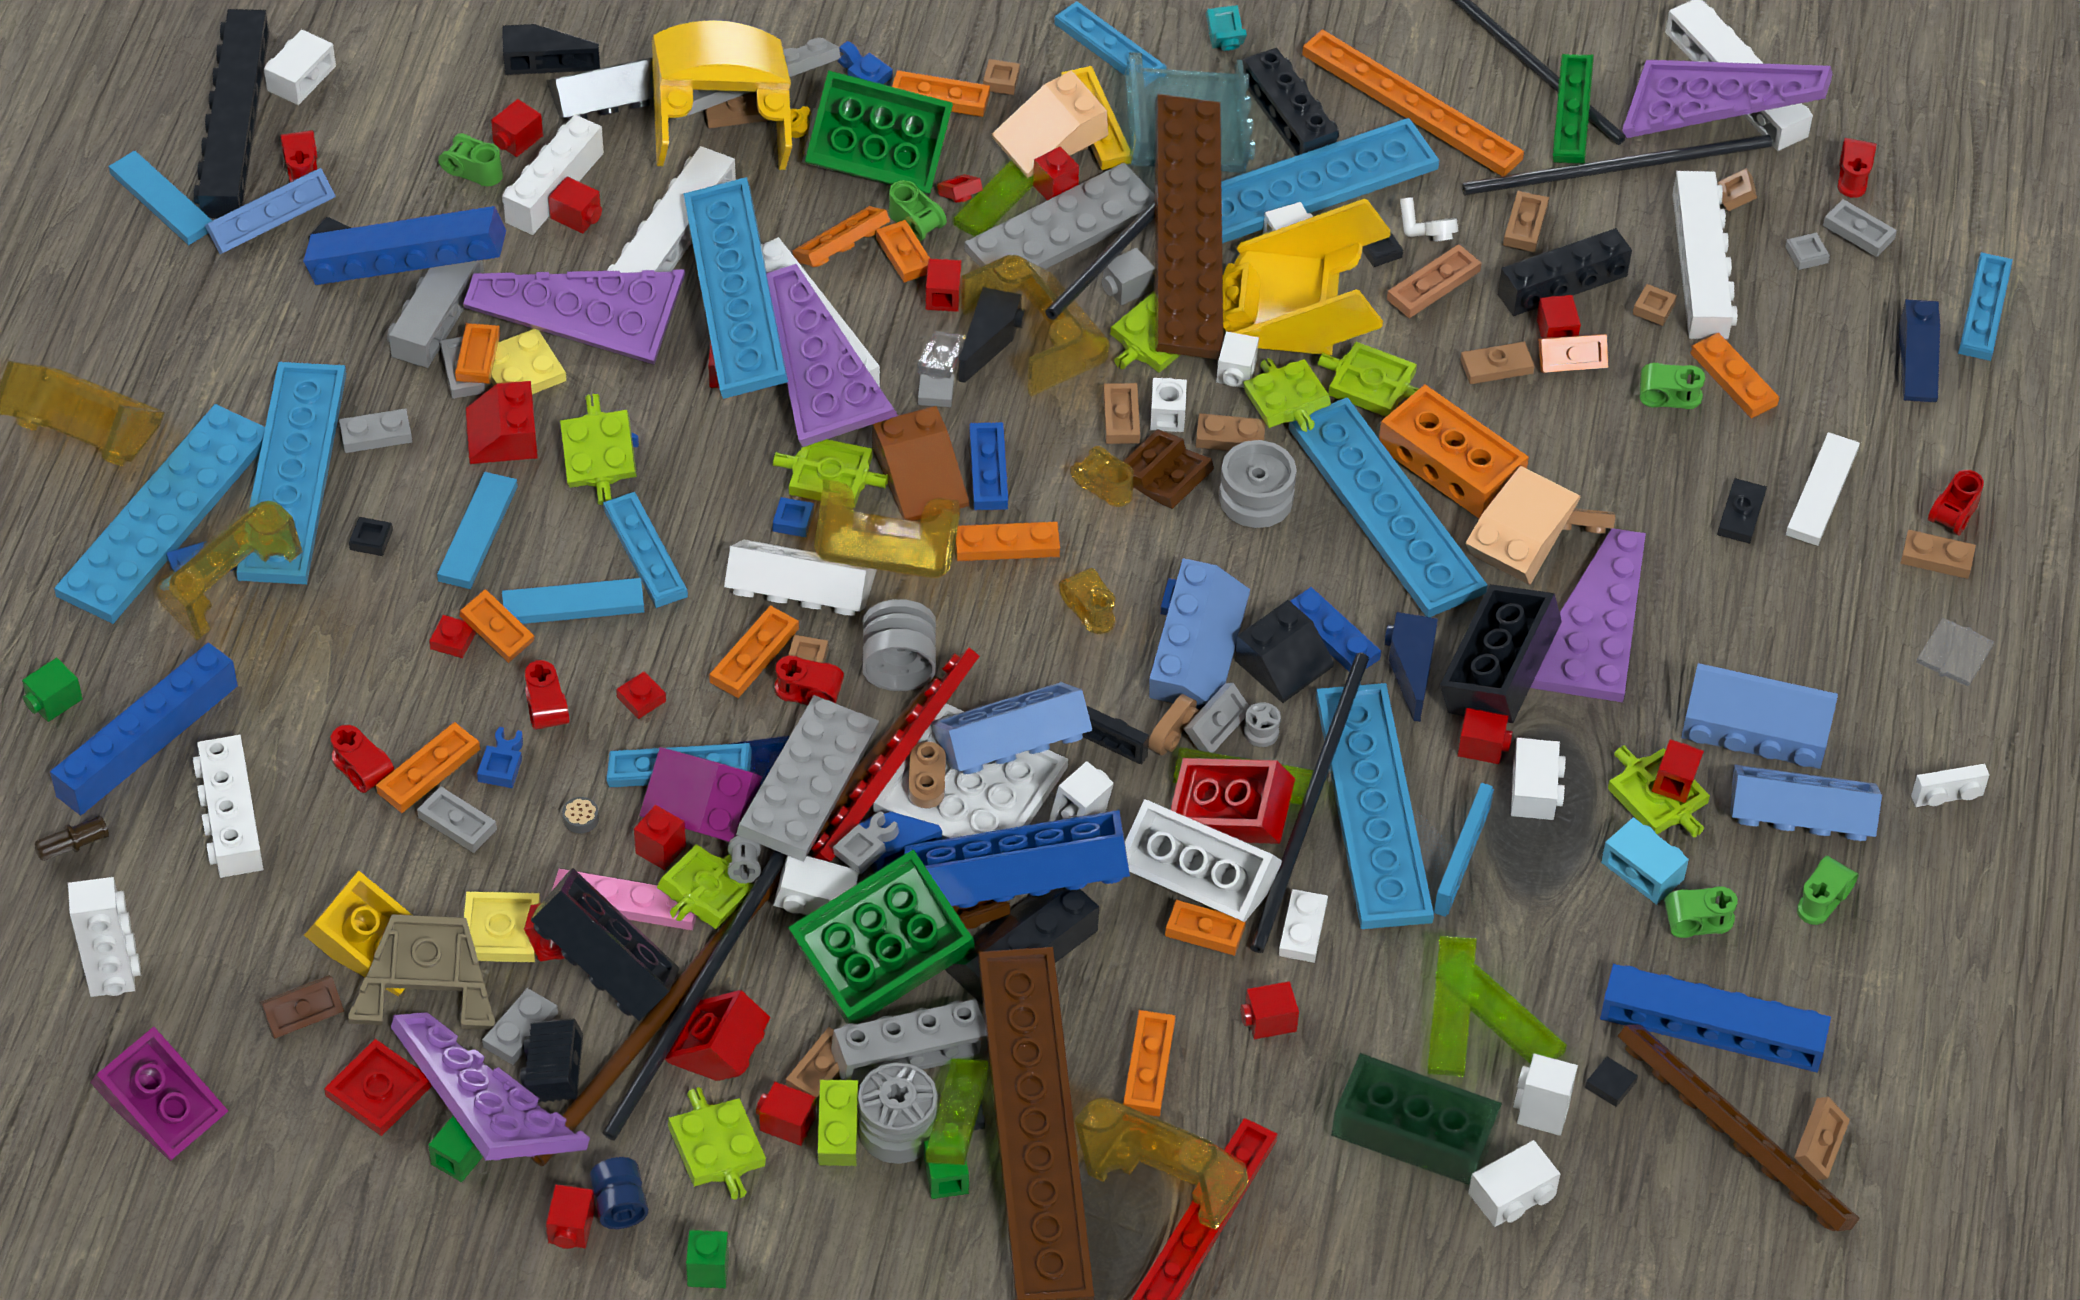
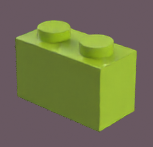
M820 1080L819 1165L857 1166L858 1080Z

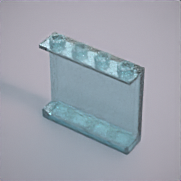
M1129 52L1125 70V89L1131 165L1155 167V100L1159 93L1220 102L1221 171L1246 173L1248 160L1254 159L1255 141L1250 140L1253 131V119L1248 118L1251 97L1245 94L1248 90L1249 76L1248 73H1243L1242 60H1237L1234 74L1143 68L1142 53Z

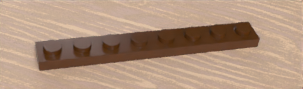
M1625 1025L1617 1037L1626 1044L1625 1050L1637 1060L1646 1061L1653 1068L1651 1072L1658 1080L1667 1085L1672 1084L1680 1092L1678 1096L1685 1104L1694 1109L1699 1108L1707 1115L1706 1122L1712 1128L1721 1133L1726 1132L1735 1140L1733 1145L1739 1152L1747 1157L1753 1156L1762 1164V1172L1776 1182L1781 1181L1790 1189L1788 1192L1790 1197L1797 1203L1813 1209L1818 1214L1817 1220L1825 1228L1837 1232L1852 1230L1860 1219L1853 1211L1642 1025Z

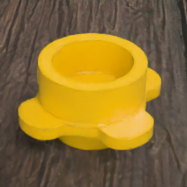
M803 106L800 109L790 108L792 138L803 137L809 130L810 120L808 117L811 115V110L807 106Z

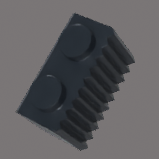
M575 1018L531 1023L530 1036H525L524 1051L528 1061L526 1062L527 1067L521 1069L522 1086L539 1098L538 1103L541 1101L545 1103L547 1101H561L562 1099L567 1101L569 1099L575 1100L578 1094L583 1033Z

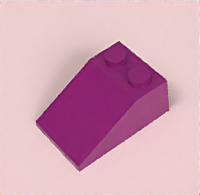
M660 747L639 816L645 817L656 804L684 820L686 830L730 842L732 838L738 836L736 835L738 826L759 790L762 776Z
M155 1026L98 1072L90 1082L123 1119L170 1161L228 1112L227 1108Z

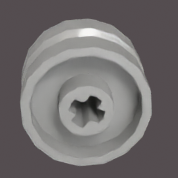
M1263 440L1245 441L1234 446L1225 455L1221 467L1219 500L1225 514L1238 524L1252 528L1270 527L1283 521L1291 512L1294 501L1297 469L1293 457L1281 446Z

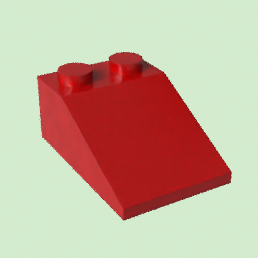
M1183 758L1170 810L1243 842L1280 844L1295 777L1277 760Z

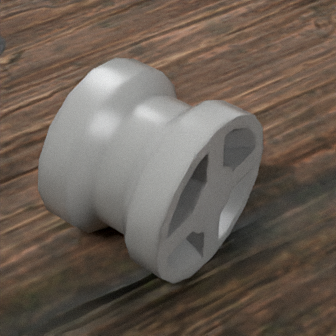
M1266 702L1253 704L1247 709L1244 736L1250 744L1257 747H1268L1277 741L1281 721L1279 710Z

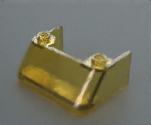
M1007 255L962 275L961 311L964 315L976 310L983 287L1012 293L1021 290L1051 326L1049 338L1054 346L1029 357L1028 393L1031 397L1099 366L1108 359L1110 348L1108 339L1075 300L1055 320L1047 317L1046 309L1066 290L1050 271L1021 256Z
M8 360L0 383V415L18 418V425L36 431L38 426L49 427L100 448L99 451L102 452L101 457L104 460L123 466L125 461L132 462L160 427L165 414L164 411L49 366Z

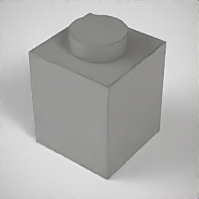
M1136 247L1117 256L1104 269L1102 278L1103 289L1122 306L1154 290L1155 267Z

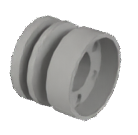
M904 599L880 602L868 609L863 617V674L868 682L878 688L890 691H909L920 688L930 682L935 675L936 617L932 611L921 603Z
M895 1062L881 1065L869 1072L860 1084L858 1094V1132L861 1144L870 1155L888 1163L902 1164L912 1162L924 1155V1141L936 1138L938 1095L934 1081L925 1071L912 1064Z

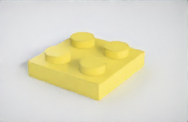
M532 329L498 342L490 381L493 385L497 383L531 381L532 394L565 382L566 372L540 331Z
M466 892L464 918L468 922L478 961L535 962L536 953L524 931L530 905L540 903V893Z

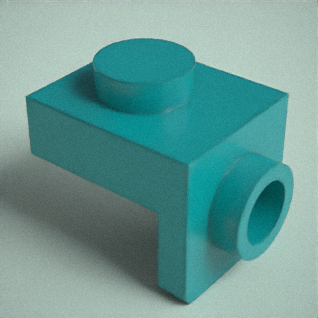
M1238 5L1207 9L1206 18L1212 49L1221 48L1223 51H1231L1243 45L1247 33L1246 29H1242Z

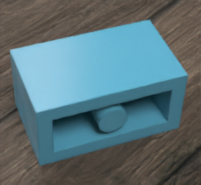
M1633 817L1605 842L1601 863L1657 905L1684 880L1689 859L1684 856L1679 848L1668 844L1651 827L1643 825Z

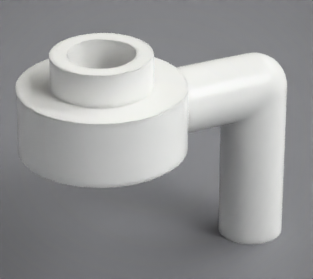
M1413 197L1400 199L1403 228L1406 236L1426 235L1433 236V241L1453 239L1452 233L1458 232L1457 218L1416 223Z

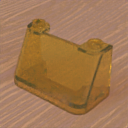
M823 479L814 539L815 551L820 558L828 562L929 578H939L950 570L960 517L958 500L934 498L924 506L920 522L854 512V493L852 489L845 483Z
M273 501L260 502L242 511L160 580L156 589L160 603L196 640L200 639L210 630L205 614L212 607L211 602L203 594L253 551L264 562L269 560L270 556L278 555L285 557L289 563L303 552L293 517L281 505Z
M1098 1098L1090 1101L1074 1120L1089 1176L1104 1182L1108 1177V1172L1123 1169L1124 1173L1130 1175L1137 1164L1143 1162L1197 1186L1192 1192L1194 1203L1199 1204L1201 1207L1198 1213L1199 1221L1201 1224L1217 1230L1248 1184L1246 1166L1241 1160L1205 1138L1111 1099Z

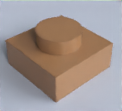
M989 59L983 84L990 85L991 92L1014 95L1020 75V64Z
M1747 168L1718 182V185H1722V203L1728 212L1757 198L1753 177Z
M1646 284L1634 305L1633 315L1663 326L1675 306L1677 295Z
M794 635L788 656H797L802 659L825 663L829 644L827 640ZM792 665V672H795L794 665Z

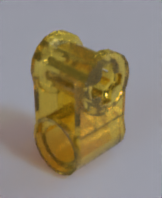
M1094 446L1089 450V456L1082 462H1076L1070 467L1073 480L1081 488L1089 490L1109 505L1122 507L1133 500L1134 472L1132 467L1111 455L1103 447Z
M1090 567L1059 582V591L1063 601L1073 610L1087 630L1095 634H1104L1113 629L1115 616L1112 610L1115 607V596L1103 583L1096 570Z

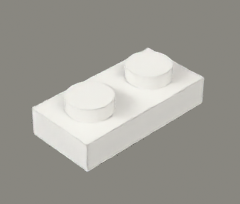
M1985 764L1917 775L1911 797L1915 807L1926 805L1938 806L1944 802L1961 799L1972 800L1978 796H1983L1989 772Z
M1292 889L1279 956L1315 963L1327 906V895Z

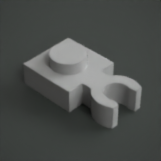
M878 812L871 818L870 826L867 829L858 824L833 847L834 854L861 875L886 852L883 842L891 841L897 837L899 833L898 824L894 821L889 827L881 828L886 820L884 813Z

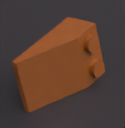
M937 406L906 413L872 424V449L883 474L889 475L888 486L905 523L969 506V499L951 440Z

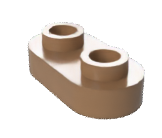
M1181 694L1154 728L1149 739L1148 748L1160 755H1164L1167 751L1173 752L1180 741L1181 733L1184 731L1185 726L1199 712L1196 709L1197 701Z
M934 742L919 743L910 753L909 798L913 804L920 808L936 807L943 801L945 796L946 754L944 749ZM924 784V785H932V786H930V787H923L922 785Z

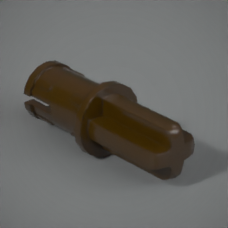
M100 815L73 827L68 824L65 825L63 831L37 840L35 842V851L42 861L71 850L78 852L81 846L109 837L108 828Z

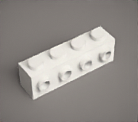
M575 114L566 125L563 124L552 141L542 147L538 157L531 165H527L523 169L517 181L512 186H508L504 191L502 202L504 203L505 223L533 235L550 216L549 195L567 176L580 181L603 155L602 126Z
M241 735L197 742L200 756L193 757L196 779L203 777L204 785H199L197 788L201 807L208 806L209 811L208 814H202L205 836H213V842L206 843L210 865H218L220 878L264 870Z
M114 877L68 883L70 916L90 996H117L125 992L136 991L134 976H141L139 954H136L134 933H131L129 912L126 910L124 891L117 892Z

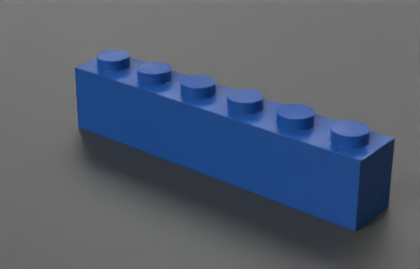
M491 206L311 234L303 262L315 285L498 258L501 255L506 228L496 207Z
M209 642L50 771L56 797L77 814L83 815L238 687L233 660Z
M1613 964L1600 1020L1621 1025H1642L1649 1032L1818 1073L1831 1016L1822 1015L1814 1010H1802L1785 1006L1777 1001H1765L1748 997L1740 992H1728L1711 988L1703 983L1695 984L1675 979L1670 975H1658L1642 971L1633 966Z

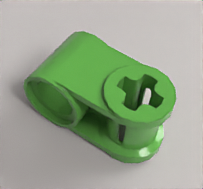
M457 134L453 139V145L450 149L444 151L438 158L440 166L450 175L465 178L481 186L496 185L503 178L498 147L494 144L474 139L467 134Z
M902 180L895 182L890 187L888 210L890 218L896 223L906 220L919 241L924 240L926 234L931 230L942 228L946 225L947 219L942 208L917 188L914 183Z
M1647 364L1641 370L1640 401L1648 407L1694 409L1701 404L1703 399L1701 388L1705 383V374L1702 369L1693 365ZM1690 374L1691 381L1687 383L1688 375ZM1691 391L1690 399L1687 400V392Z
M1826 855L1803 887V897L1797 906L1799 917L1804 922L1812 925L1824 923L1840 902L1844 901L1850 894L1859 874Z
M1718 886L1696 890L1681 889L1668 894L1664 900L1671 933L1675 937L1687 938L1694 935L1722 934L1731 930L1734 925L1735 915L1733 912L1737 907V896L1729 888ZM1717 896H1720V897H1719V904H1716V897H1717ZM1724 916L1723 923L1720 924V918Z

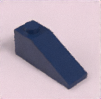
M1905 299L1899 323L1903 399L1905 401L1937 402L1940 351L1939 301Z
M1397 612L1394 626L1387 625L1384 645L1391 646L1389 662L1413 721L1420 722L1438 619Z

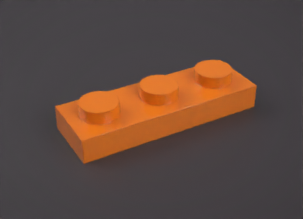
M899 70L896 71L892 87L952 102L951 112L984 117L990 96V85Z
M868 206L792 250V253L798 263L811 267L824 265L829 261L828 257L833 254L853 248L855 246L854 242L863 237L875 235L877 229L890 222L887 211Z
M1719 332L1692 345L1691 355L1751 419L1778 406L1779 396Z
M1058 522L955 526L957 561L1060 557Z
M770 605L709 674L710 683L739 698L799 630V621Z
M456 722L452 723L376 785L377 794L403 813L480 750L479 741Z
M1139 1010L1123 1102V1112L1160 1117L1176 1015Z

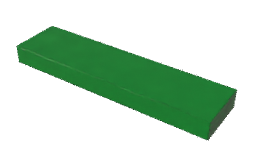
M1562 54L1553 163L1585 164L1594 55Z

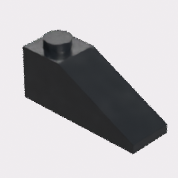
M536 24L502 25L505 75L582 72L600 69L598 43Z
M983 287L959 358V382L965 383L1014 340L1017 328H1023L1026 309L1021 308L1022 294Z

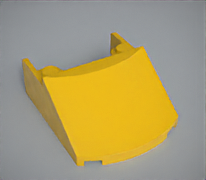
M728 21L689 22L667 28L653 35L652 57L657 166H664L669 146L668 118H679L689 114L693 105V90L756 92L758 112L767 120L776 121L779 170H786L792 149L789 95L791 81L781 40L755 27Z
M1362 199L1241 242L1236 248L1240 254L1234 263L1227 264L1223 274V327L1225 331L1259 337L1258 348L1313 354H1322L1324 352L1325 354L1332 355L1333 344L1344 342L1382 328L1383 320L1360 290L1356 289L1338 295L1339 273L1353 269L1361 258L1362 247L1390 237L1391 230L1367 199Z

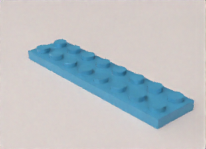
M1410 118L1221 181L1222 243L1263 230L1265 212L1301 202L1306 212L1312 213L1439 169L1440 160Z
M747 177L684 193L719 388L723 399L787 383L786 366Z
M278 362L236 571L238 581L307 585L346 380L345 365Z
M1348 397L1309 415L1314 421V427L1312 430H1309L1307 427L1308 432L1302 431L1297 421L1289 422L1290 432L1426 617H1432L1486 593L1487 583Z
M214 404L54 588L56 597L114 624L168 561L166 553L175 551L181 546L259 455L265 427Z
M1387 684L1360 685L1330 766L1360 928L1372 929L1433 923L1434 913ZM1344 687L1321 688L1316 691V701L1324 741Z

